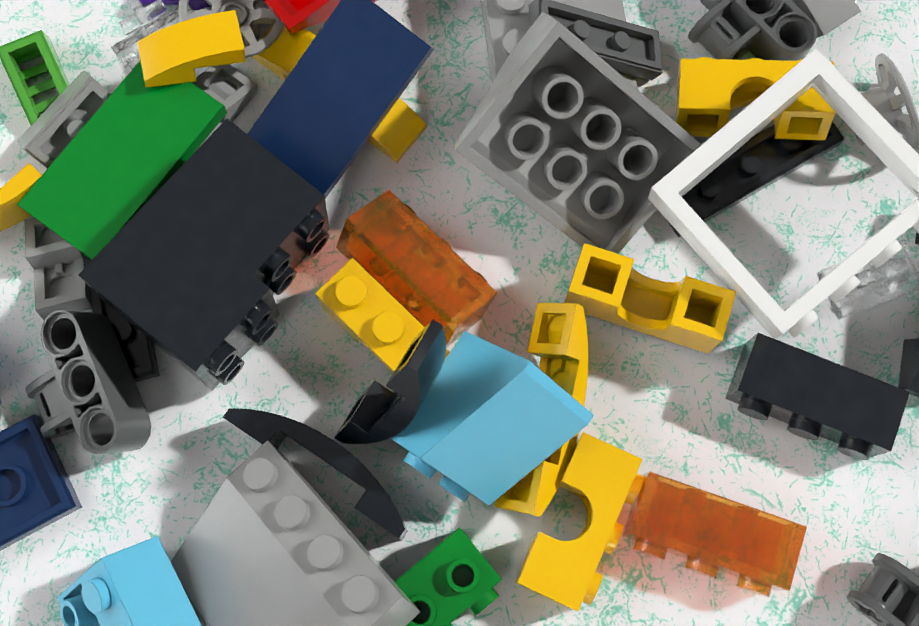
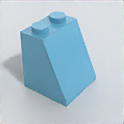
M464 331L444 360L441 371L412 422L391 439L409 451L403 460L430 479L436 471L442 473L444 476L439 485L464 502L472 494L487 505H490L586 427L594 415L531 361Z

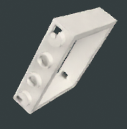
M816 48L651 187L648 199L728 289L736 291L737 299L772 338L781 336L787 331L793 337H796L819 318L813 311L816 306L828 296L836 303L861 283L855 274L869 262L878 268L903 248L896 239L912 227L919 233V154ZM812 87L917 199L789 307L783 310L682 196Z

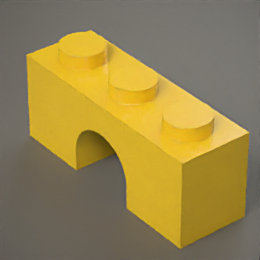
M699 57L696 59L681 58L677 84L676 123L691 136L712 137L728 123L730 112L738 107L750 105L803 59L782 61L763 60L760 58H749L746 60L713 59L710 57ZM811 87L773 119L775 139L826 140L836 112Z
M584 243L564 303H577L583 306L584 314L707 354L723 341L736 291L686 275L679 282H665L652 279L640 274L632 267L634 263L633 258Z
M353 257L315 293L323 310L357 343L359 341L363 343L384 364L391 375L411 342L425 328ZM447 348L445 353V359L450 353V351Z
M583 432L576 440L573 454L559 487L574 493L583 502L587 513L586 525L581 534L571 541L557 540L540 531L537 532L515 583L577 612L582 602L591 605L603 578L602 574L595 572L603 552L610 555L614 552L624 528L623 524L616 522L624 502L633 505L642 487L645 476L637 473L642 459Z

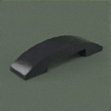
M433 319L411 342L386 384L393 392L377 381H374L358 397L334 438L342 444L376 443L396 436L412 422L444 363L446 337L443 325Z
M229 408L224 414V419L262 445L268 440L278 449L286 436H288L357 483L366 491L354 508L403 540L408 531L391 497L371 472L337 442L301 422L266 411Z

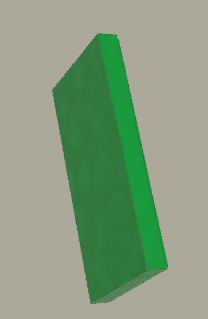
M140 60L17 205L93 260L193 155L228 112L222 103L191 82L146 88Z

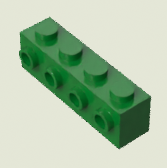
M459 527L399 577L395 583L420 611L406 626H453L451 622L467 609L475 617L499 597V594L493 587L502 579Z

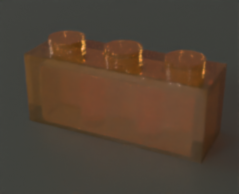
M387 190L356 211L345 221L336 248L348 260L353 257L424 327L433 319L443 325L446 348L456 341L464 331H468L482 319L498 293L479 272L474 271L452 250L446 240L436 235L416 216L410 206L404 204L390 190Z
M650 471L643 475L645 477L642 487L631 506L622 535L635 540L633 550L661 560L665 559L667 552L687 559L684 568L716 579L718 571L739 577L736 585L738 588L764 597H769L771 589L790 591L807 526Z

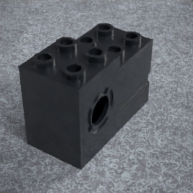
M226 119L78 275L106 304L213 391L219 383L227 385L237 376L245 363L241 358L254 344L261 346L273 335L279 325L276 319L280 315L272 295L273 292L276 295L283 293L296 277L297 271L294 269L306 255L310 258L317 255L327 243L330 234L327 232L330 228L325 195L233 122Z

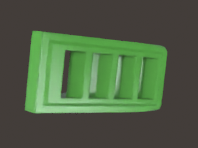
M42 30L0 46L1 62L30 125H32L40 117V113H43L59 95L37 104L33 97L55 88L61 94L69 86L67 77L50 38ZM40 56L43 57L45 62L22 71L20 64ZM50 72L51 79L31 87L28 86L27 80Z

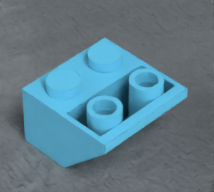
M158 536L100 558L57 597L60 603V616L64 626H201Z

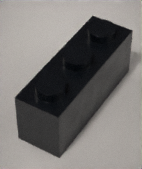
M757 333L744 344L725 399L739 404L737 410L749 417L768 420L770 416L787 423V430L792 434L810 440H818L820 436L837 443V450L844 455L860 460H869V457L892 451L910 392Z

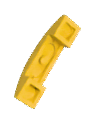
M274 24L267 30V32L259 40L263 39L271 31ZM284 26L277 41L260 54L251 57L285 81L316 35L306 29L291 34ZM399 98L367 142L398 163L426 130L427 124Z
M538 302L527 352L541 357L539 369L584 406L588 380V336L584 308L577 303ZM578 433L496 500L495 507L540 517L561 483L573 454Z

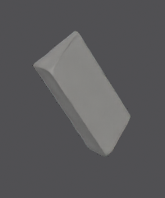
M82 71L19 138L18 143L23 150L48 169L108 99L111 93L86 71Z

